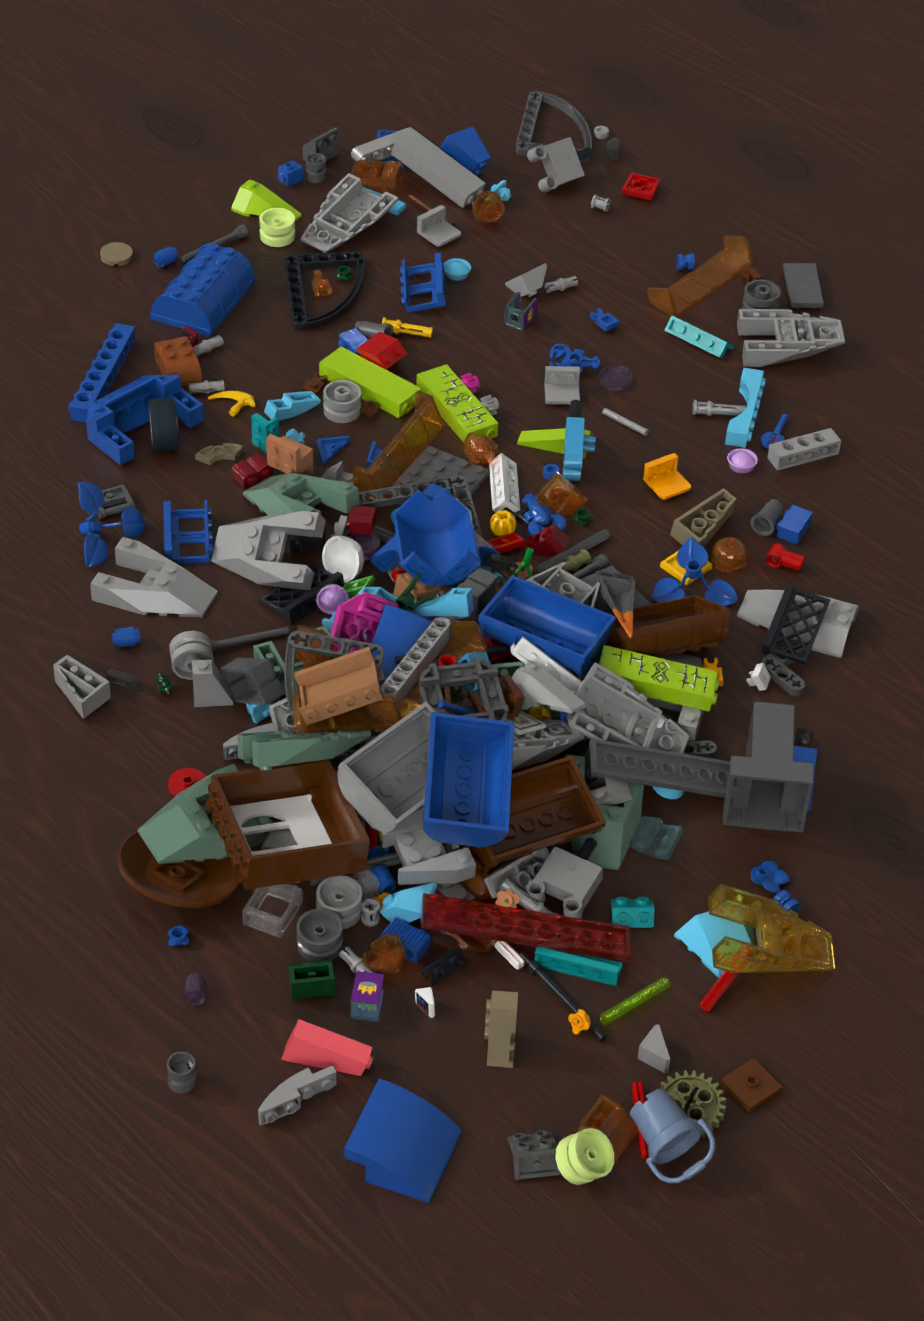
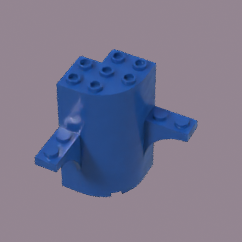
M446 489L441 491L433 500L418 490L393 513L396 535L370 558V562L383 573L400 562L401 567L412 577L415 578L417 574H420L419 582L436 587V585L445 584L450 586L462 581L481 564L486 566V561H492L493 565L501 558V554L475 532L471 511Z

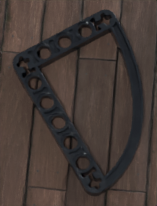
M352 251L287 255L284 258L293 328L302 331L325 326L340 318L352 307L361 292L364 282L365 262L363 253ZM340 266L357 267L354 284L345 299L332 310L316 317L307 318L300 270L339 268Z

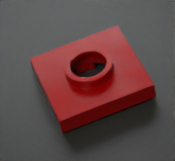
M631 172L622 188V194L652 201L661 184V179Z

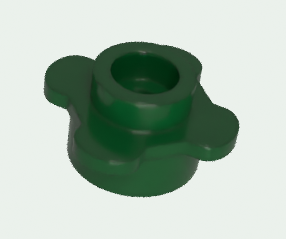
M340 266L337 269L335 278L343 281L351 280L353 271L348 266Z
M580 508L576 511V515H572V520L585 526L587 522L593 520V515L590 514L588 509Z

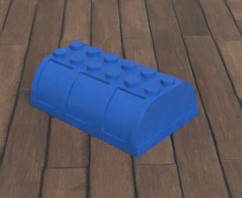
M207 243L201 246L194 258L182 268L178 277L173 279L166 287L165 292L153 302L150 319L182 329L186 326L198 332V334L211 337L255 283L251 264L242 253L233 250V248L221 247L216 243Z
M513 575L478 617L479 633L481 636L499 641L509 647L513 643L517 644L522 637H525L564 668L581 677H585L593 664L600 658L603 645L607 644L612 626L616 620V617Z
M437 712L431 713L423 830L430 838L437 842L487 847L499 843L508 835L514 722Z

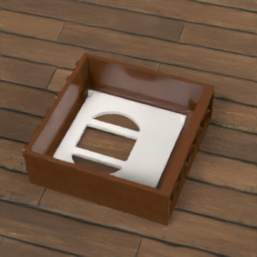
M329 759L273 766L271 770H260L259 768L211 776V784H208L209 799L206 800V807L208 812L212 814L213 824L218 827L219 837L225 843V851L227 854H230L232 867L236 868L238 880L243 883L245 890L365 871L370 839L353 806L343 796L339 787L338 776ZM260 816L274 817L284 821L242 828L246 821ZM288 828L297 845L251 851L244 835Z

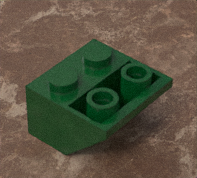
M330 959L287 963L292 1000L335 995V978Z

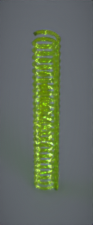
M662 977L643 988V990L633 994L630 998L628 997L611 1009L606 1010V1012L601 1013L600 1020L602 1024L607 1026L612 1020L615 1021V1019L620 1018V1016L628 1013L631 1009L633 1010L636 1006L644 1003V1001L646 1002L655 995L660 994V992L665 991V989H668V987L670 988L669 980Z

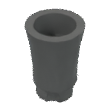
M357 321L355 324V328L368 340L378 332L391 337L393 335L391 324Z
M771 499L770 502H767L751 518L750 524L752 529L762 536L771 535L782 515L783 504L776 499Z

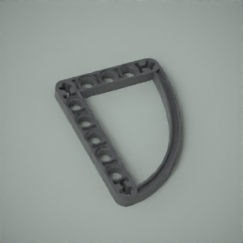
M538 91L529 93L516 142L515 153L517 155L527 157V152L538 145H547L532 143L542 103L552 105L569 115L581 131L584 149L590 147L592 150L589 126L574 106L548 93ZM575 148L576 152L583 150L581 148ZM591 157L580 160V163H588Z
M462 475L359 492L360 506L378 508L405 503L416 491L421 488H428L431 483L437 486L445 485V489L451 490L450 493L471 510L472 521L475 523L474 530L482 537L466 477ZM404 491L410 492V494L407 496H404L401 493ZM387 494L393 495L390 499L384 498ZM460 495L467 496V498L464 500H461L458 497ZM369 497L375 498L372 502L366 501ZM376 525L373 530L376 539L386 543L396 535V533Z
M303 631L292 632L288 637L284 675L287 703L295 728L301 731H308L300 715L295 697L294 664L296 651L338 658L349 654L352 647H359L360 649L370 647L372 653L378 651L379 654L375 658L379 678L384 659L383 648L373 643ZM297 637H299L300 641L298 642V644H295L294 640H296ZM306 638H308V646H305ZM314 640H320L322 646L320 648H313L311 643ZM338 643L342 648L340 651L334 652L330 648L331 645ZM374 702L367 705L369 709L365 713L359 712L357 708L353 709L349 728H353L356 723L361 722L365 725V730L369 729ZM366 739L360 742L361 746L359 749L365 746ZM350 748L346 750L342 760L337 757L329 759L333 768L338 771L340 763L359 749L353 750Z

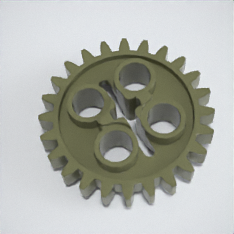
M684 1070L683 1076L675 1072V1079L667 1076V1083L662 1081L661 1089H665L685 1113L686 1106H689L688 1117H700L705 1121L712 1133L713 1127L719 1128V1121L724 1120L723 1113H726V1106H724L726 1105V1098L723 1097L724 1091L718 1090L719 1083L712 1084L713 1077H709L707 1080L704 1079V1073L699 1077L696 1076L695 1070H693L692 1075H688L687 1071ZM698 1089L694 1095V1103L690 1104L694 1090ZM680 1090H687L688 1092H687V1093H681V1092H679V1091H680ZM701 1098H707V1099H709V1100H708V1101H701L700 1099H701ZM702 1128V1131H703V1132H702V1135H701V1136L704 1138V1137H705V1131H704L703 1128Z

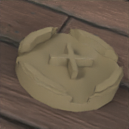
M114 242L101 248L100 257L101 261L109 266H114V264L123 266L132 260L133 251L125 243Z

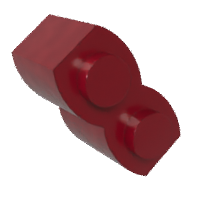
M261 453L254 454L247 460L240 461L231 467L232 477L244 489L252 487L259 481L274 474L273 467L267 465V458Z
M354 506L353 510L349 512V518H347V529H350V534L372 535L376 524V507Z

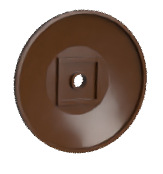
M137 831L129 834L122 841L118 850L117 864L124 879L141 894L167 905L184 908L213 906L230 898L240 884L237 870L232 867L230 856L222 860L212 858L198 862L195 860H184L181 863L159 864Z

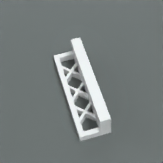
M500 453L489 463L492 510L497 512L507 507L513 512L520 511L517 463Z
M522 637L517 644L513 643L510 647L511 654L524 664L533 663L545 669L576 695L582 680L525 637Z

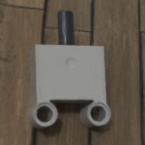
M571 137L545 146L538 145L527 152L530 162L536 163L540 160L543 162L548 176L539 181L538 187L544 193L557 188L561 184L585 176L580 160L593 156V149L591 150L590 147L576 152Z
M592 837L587 838L577 855L554 847L534 880L527 883L526 893L537 902H545V893L564 901V919L568 923L579 922L582 918V911L603 879V867L587 861L596 848L597 841Z

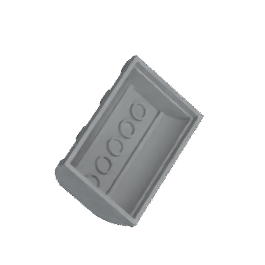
M424 702L338 766V783L343 796L364 820L378 831H392L400 823L424 807L430 716L432 712H436L427 702Z

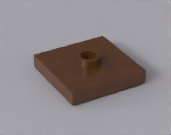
M754 1058L720 1079V1084L749 1113L782 1092L783 1086Z

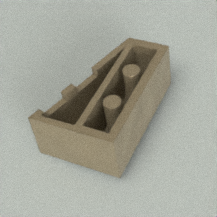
M492 990L491 999H487L486 1012L488 1013H486L484 1039H488L487 1066L513 1068L518 992Z

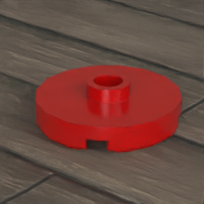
M194 768L177 770L168 780L169 793L175 797L183 790L205 778L206 775Z

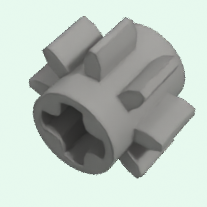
M491 395L480 398V403L492 416L496 415V410H499L498 400L495 397L491 398Z

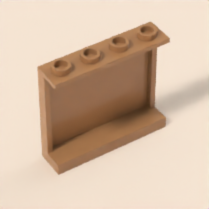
M370 647L294 672L302 707L299 708V711L306 726L382 700L376 662Z

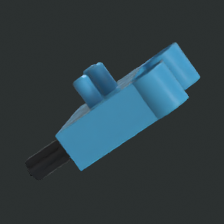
M579 400L571 401L570 417L566 419L562 480L580 481L583 451H595L596 437L584 436L585 418H580L581 401Z

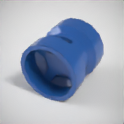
M677 254V270L685 268L694 270V254Z
M788 890L780 891L772 900V905L776 909H780L781 914L786 919L794 917L801 909V904L792 898Z

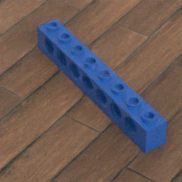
M115 323L113 329H110L108 338L104 340L102 349L98 351L97 358L93 360L90 370L86 373V378L84 381H81L79 390L75 392L73 401L69 403L68 412H70L71 420L86 423L89 404L106 396L136 341L135 326Z

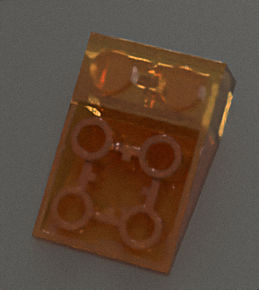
M359 160L355 161L351 171L352 175L361 179L363 187L380 194L388 192L394 196L398 195L403 180L401 162Z

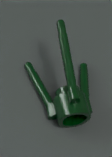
M417 574L408 587L395 600V603L398 604L399 609L405 611L410 609L413 611L417 606L435 598L437 594H432L414 603L415 598L410 592L420 577V574Z

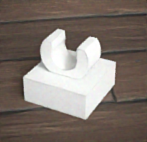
M764 663L756 664L754 671L749 672L751 678H747L746 681L749 686L756 685L759 691L766 690L771 676Z

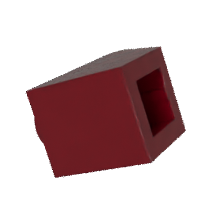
M553 524L550 527H545L538 534L531 535L527 539L525 552L527 548H532L535 555L554 557L567 549L569 537L556 524Z

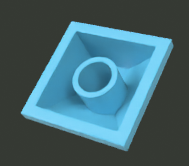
M433 882L387 895L382 902L383 906L380 913L390 922L396 917L398 920H405L408 923L424 917L437 884Z

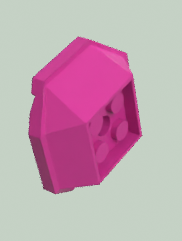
M367 592L360 593L337 606L331 636L372 643L385 604L399 608L397 603ZM338 643L331 645L335 652L340 651L342 648ZM352 647L350 653L361 649L359 647Z

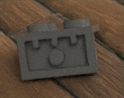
M540 1130L535 1132V1134L516 1133L513 1136L507 1137L508 1145L513 1154L515 1180L560 1175L556 1163L557 1144L551 1132Z

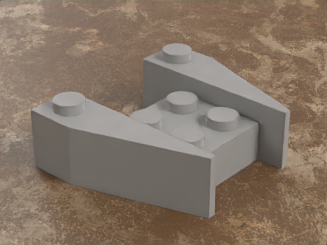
M565 562L526 579L528 582L590 607H594L600 583L597 582L592 587L564 571Z
M424 807L412 814L392 831L382 833V848L394 845L403 865V868L398 869L399 885L429 884L433 882L436 884H451L475 877L476 863L468 847L446 854L442 843L433 840L424 832Z

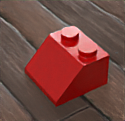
M378 332L356 348L361 357L385 370L408 354L398 339L382 332Z

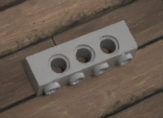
M829 428L769 444L767 458L778 471L837 455L840 451L841 440Z

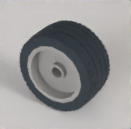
M174 398L149 400L153 452L178 450V420Z

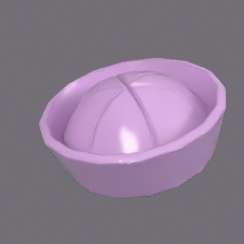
M743 448L732 450L727 456L730 468L737 473L751 472L758 462L757 455L754 452Z
M329 584L320 590L316 602L322 612L332 615L336 612L338 605L349 600V596L341 586Z

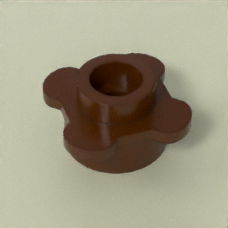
M365 401L364 406L360 410L365 416L374 417L377 415V409L380 408V404L373 401Z

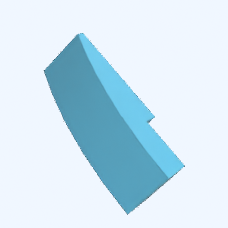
M312 391L284 393L282 399L268 400L264 412L270 419L277 417L280 421L312 409L320 404L321 400Z

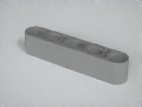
M408 127L359 145L352 150L351 157L361 166H367L393 156L391 153L394 143L414 129Z

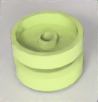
M270 208L261 213L259 218L260 239L264 244L271 247H284L294 241L295 216L291 211L285 208Z
M588 1128L576 1134H571L559 1142L556 1148V1163L566 1180L576 1185H582L602 1178L611 1172L614 1165V1151L611 1142L600 1130Z

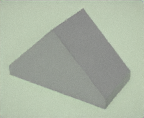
M658 1024L651 1029L639 1045L638 1059L663 1073H668L670 1056L660 1025Z

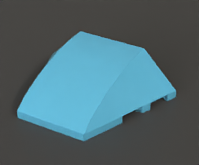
M736 905L695 915L674 934V937L678 941L681 939L688 946L687 949L690 952H695L701 958V962L718 978L744 945L753 948V955L740 972L758 967L751 913Z

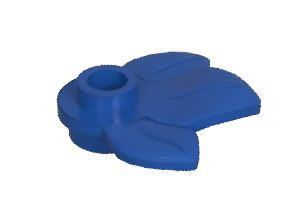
M772 861L763 862L761 866H755L751 870V880L757 885H763L771 893H779V885L790 882L788 874L780 870L779 865Z

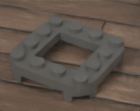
M475 657L474 662L437 667L436 663H432L420 675L418 688L422 704L427 702L437 713L449 714L446 710L438 707V703L443 700L441 688L478 683L485 712L460 716L506 721L508 715V705L505 704L500 686L498 668L496 665L493 667L488 662L482 661L480 657Z

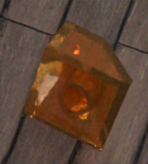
M558 472L551 477L536 495L538 503L542 506H548L553 514H560L564 517L576 513L587 501L583 493Z

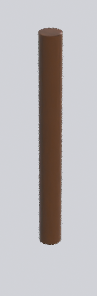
M413 194L408 196L410 201L426 212L433 209ZM445 217V221L454 227L455 223Z

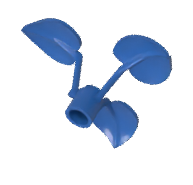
M79 482L77 484L80 505L85 512L93 513L79 526L80 533L86 536L84 541L86 567H92L104 562L108 557V546L104 540L100 539V535L97 534L102 528L123 525L124 534L130 538H135L144 532L145 521L141 513L133 507H128L122 512L123 522L101 525L97 520H92L99 513V507L104 505V494L93 483Z
M691 537L682 545L677 554L679 566L686 568V573L681 583L678 585V582L673 578H663L655 585L651 598L656 603L685 597V592L681 587H683L688 577L690 579L700 577L705 588L708 589L705 592V599L726 607L736 603L737 594L731 585L723 580H713L711 585L708 586L704 573L701 572V567L707 563L708 554L695 538Z

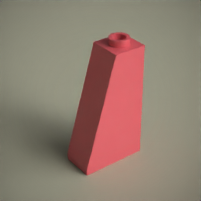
M298 1019L287 1041L281 1060L323 1069L333 1066L338 1072L361 1076L365 1068H370L373 1057L370 1056L371 1046Z

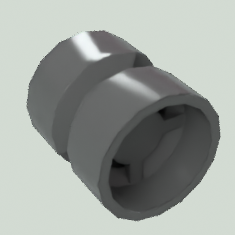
M311 153L306 156V179L309 182L320 183L326 179V157L323 154Z
M188 1052L172 1054L167 1061L168 1085L176 1093H188L196 1087L197 1083L195 1058Z

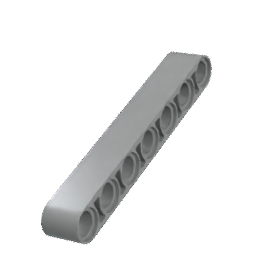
M444 617L434 619L382 684V700H380V704L383 708L388 710L395 709L419 680L422 672L428 668V665L433 662L450 639L451 623L449 619Z

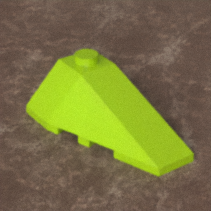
M250 179L240 186L231 207L232 211L249 217L252 214L258 215L260 218L261 213L270 208H285L291 211L295 216V222L302 217L299 211L264 185Z
M565 428L521 431L517 445L564 454ZM584 430V436H593L591 431ZM583 451V458H586L588 451Z

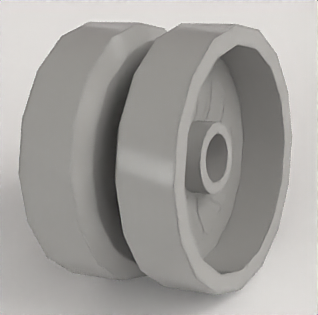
M336 380L325 386L323 390L324 415L329 420L337 423H348L360 416L361 388L357 384L347 380Z
M185 631L176 635L169 644L172 670L182 679L193 680L192 660L212 659L214 662L211 640L202 632Z
M343 875L324 879L317 887L316 909L323 908L338 914L342 920L343 929L355 925L360 920L362 914L361 886L356 880Z

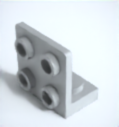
M545 366L544 388L546 404L570 405L572 400L580 401V367Z

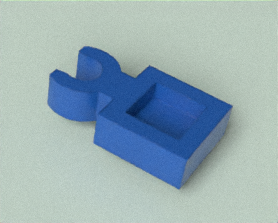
M597 308V313L590 312V318L595 320V324L605 332L619 326L618 319L610 313L604 314L600 308Z

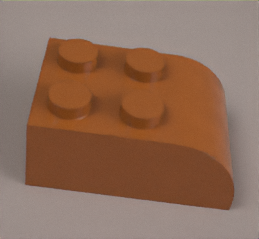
M187 336L154 343L155 360L162 375H179L181 387L189 386L190 383L202 382L200 364Z

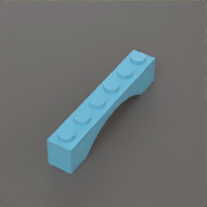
M743 368L739 392L745 398L747 407L741 414L729 421L725 445L746 448L747 441L751 442L752 431L755 426L754 420L757 419L763 395L762 388L765 387L766 378H763L764 371Z
M363 587L357 594L367 592L394 603L398 598L382 587ZM453 588L447 594L417 606L413 611L410 609L407 611L423 618L431 616L467 618L474 610L472 588Z

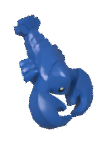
M555 344L549 354L550 360L553 359L555 354H557L555 360L565 356L561 364L555 362V366L580 367V372L583 371V368L590 366L597 370L600 365V360L597 356H594L593 359L583 356L584 351L580 349H574V352H572L565 344ZM550 361L549 366H554L552 361Z
M532 493L526 494L522 501L528 504L529 511L524 514L526 522L532 519L527 528L529 536L541 532L545 528L543 526L548 525L550 521H553L552 525L556 524L563 532L565 531L566 519L560 514L555 515L548 506H542L536 501V495H532Z

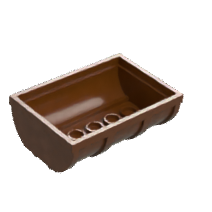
M697 595L633 608L632 637L628 636L616 617L606 646L658 658H666L668 654L680 655L684 653L683 651L687 650L698 651L701 647L705 646L716 647L718 643H723L727 638L730 609Z
M571 755L512 774L508 835L494 845L474 847L481 863L486 868L495 867L498 863L516 857L523 858L529 856L534 851L549 846L568 843L571 839L586 834H596L602 831L606 822L573 756Z

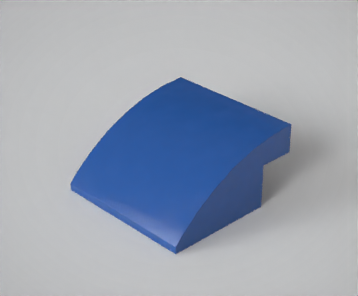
M386 604L372 642L383 648L384 659L382 669L385 681L398 666L395 663V656L406 655L432 623L411 612ZM450 632V639L440 652L447 651L458 645L460 638ZM374 651V653H372L374 660L376 658V655H379L378 651ZM433 660L432 663H436V666L438 667L439 660ZM419 680L415 683L412 689L419 686Z
M379 1078L344 1148V1159L366 1166L365 1182L430 1203L462 1130L448 1116L423 1098Z

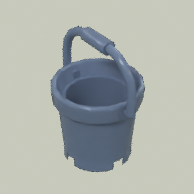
M665 1089L655 1090L646 1095L647 1101L642 1104L639 1100L630 1111V1116L649 1147V1158L646 1160V1163L661 1181L671 1184L680 1183L686 1179L690 1180L707 1167L706 1164L712 1159L715 1152V1138L703 1119L697 1121L696 1119L689 1118ZM703 1128L710 1141V1149L707 1156L703 1160H699L677 1178L664 1176L655 1164L668 1163L686 1153L700 1139Z

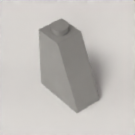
M212 659L192 660L194 707L233 705V697L228 688L230 685L226 683L224 676Z

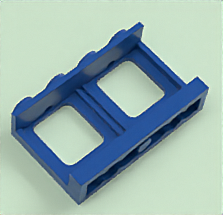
M441 252L434 254V263L407 267L405 259L402 260L400 280L403 297H401L403 307L406 306L407 313L446 306L444 263ZM431 272L430 282L409 285L410 276ZM432 292V302L410 305V297L412 295Z
M204 500L205 509L171 510V501H163L164 554L166 558L174 563L210 562L209 555H213V544H209V542H213L212 531L208 532V530H212V519L208 518H212L211 507H207V500ZM204 519L205 529L203 531L181 532L179 530V520ZM204 543L206 554L203 556H180V544Z

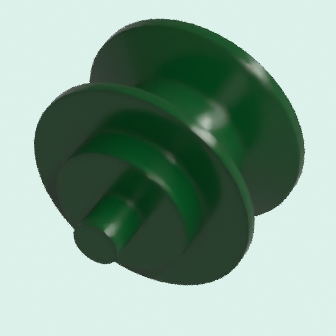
M161 672L157 673L158 677L153 682V684L159 685L157 692L162 691V693L170 694V689L175 684V682L169 681L171 674L162 675Z

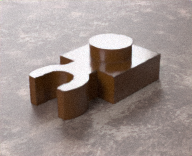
M748 264L741 266L744 272L740 274L743 278L747 279L746 283L753 280H762L761 274L754 268H751Z
M316 372L314 379L308 378L302 386L301 392L312 391L318 396L324 388L327 376L319 377V372Z

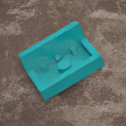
M255 413L251 416L252 443L267 453L266 437L270 434L279 437V419L275 417L268 421L258 413Z
M617 897L616 899H610L612 927H654V905L652 899L647 897H638L636 899Z

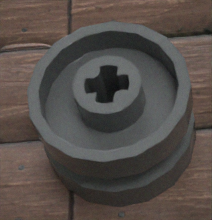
M761 279L747 283L744 290L742 309H778L781 293L779 286L771 281Z
M320 908L307 911L298 919L296 925L297 948L304 959L307 961L330 959L332 961L339 956L343 949V924L338 914L331 910Z

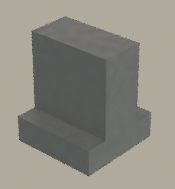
M754 702L745 757L731 756L723 804L722 825L803 833L813 785V763L793 762L794 705Z

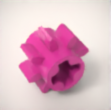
M471 373L462 375L461 381L472 394L477 392L476 388L480 386L477 376H472Z

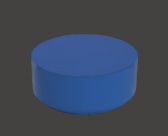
M555 464L544 466V478L547 480H557L560 478L561 469Z

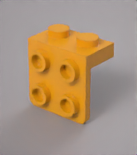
M675 453L645 463L643 480L662 500L691 490V484L677 471L678 456Z

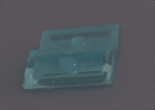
M642 816L629 841V847L655 858L669 860L683 833L682 827L665 825L662 823L661 818Z

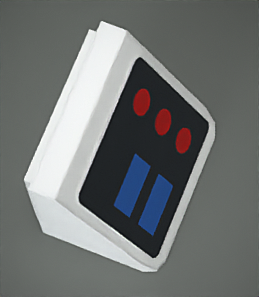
M431 987L416 989V1004L430 1018H434L435 1003Z

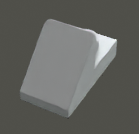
M343 461L328 468L321 477L346 482L355 487L360 482V476L343 471Z
M605 777L607 786L590 791L596 804L613 806L632 800L627 782Z

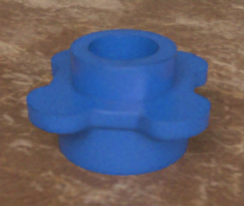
M183 926L171 928L168 931V936H170L168 944L170 946L187 945L189 943V938H187L188 929Z

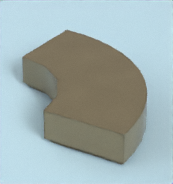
M222 443V445L214 447L210 445L197 452L195 460L208 465L219 460L229 459L235 461L244 451V446L234 443Z

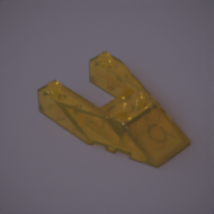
M720 884L708 897L709 915L756 928L757 945H753L725 936L712 949L714 968L731 973L833 971L835 969L831 933L811 921H803L798 918V913L791 909L789 911L783 909L776 900Z

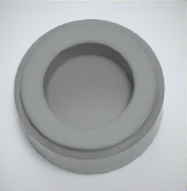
M597 126L594 128V137L606 139L609 136V129L607 127Z

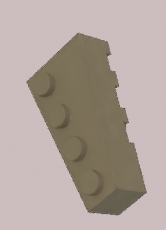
M724 488L675 519L670 535L681 545L691 537H694L704 548L733 513L736 498Z

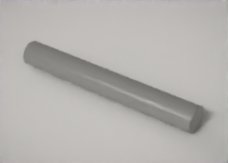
M607 408L602 412V414L644 436L649 432L648 429Z

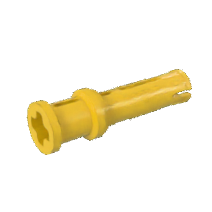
M383 317L382 324L394 326L393 332L396 335L405 333L432 337L433 327L402 323L398 319L394 321Z

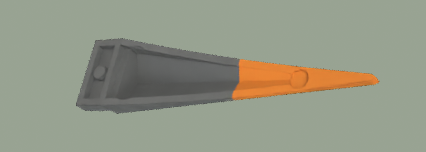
M596 570L595 578L600 583L599 591L631 638L633 634L634 577Z

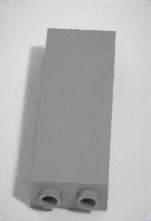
M412 130L394 143L391 153L394 157L462 208L472 204L476 198H480L484 194L486 184L484 181L416 130Z

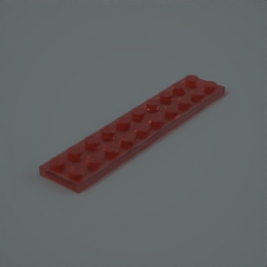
M423 893L421 928L627 962H629L631 957L630 927L427 893Z

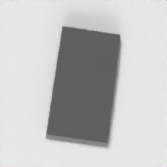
M783 263V273L790 308H823L824 302L816 264Z

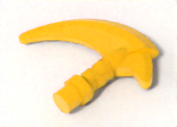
M222 391L208 397V400L230 398L238 401L229 411V414L233 417L245 405L255 408L254 397L241 391Z

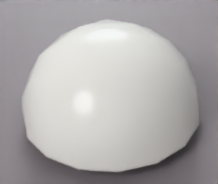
M333 536L328 539L322 552L325 570L333 574L337 571L342 573L344 582L353 580L362 571L365 557L361 546L356 541L345 536Z

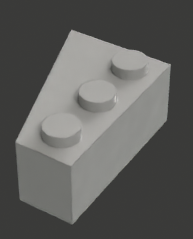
M69 655L64 656L53 665L56 684L83 719L111 698L109 681Z

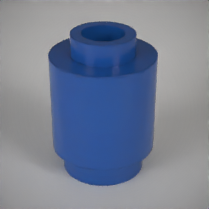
M166 247L154 253L153 262L160 268L165 267L178 259V252L174 247Z
M133 627L115 629V633H112L113 645L116 644L117 648L136 646V644L140 643L139 629Z
M376 865L371 869L369 878L378 893L388 892L392 894L396 890V881L387 866Z

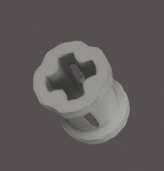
M594 195L591 208H599L607 212L611 199Z
M366 899L361 904L363 912L361 921L365 926L373 927L380 922L378 914L380 904L375 899Z

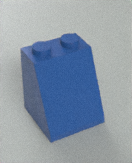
M473 126L448 135L440 146L442 151L476 176L483 173V169L491 159Z

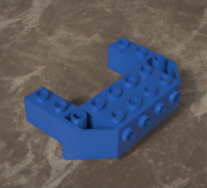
M145 375L89 404L86 418L87 437L90 442L121 466L135 458L134 442L124 434L150 421L149 400L174 398L176 416L189 428L204 421L203 404L181 388V378L179 375Z

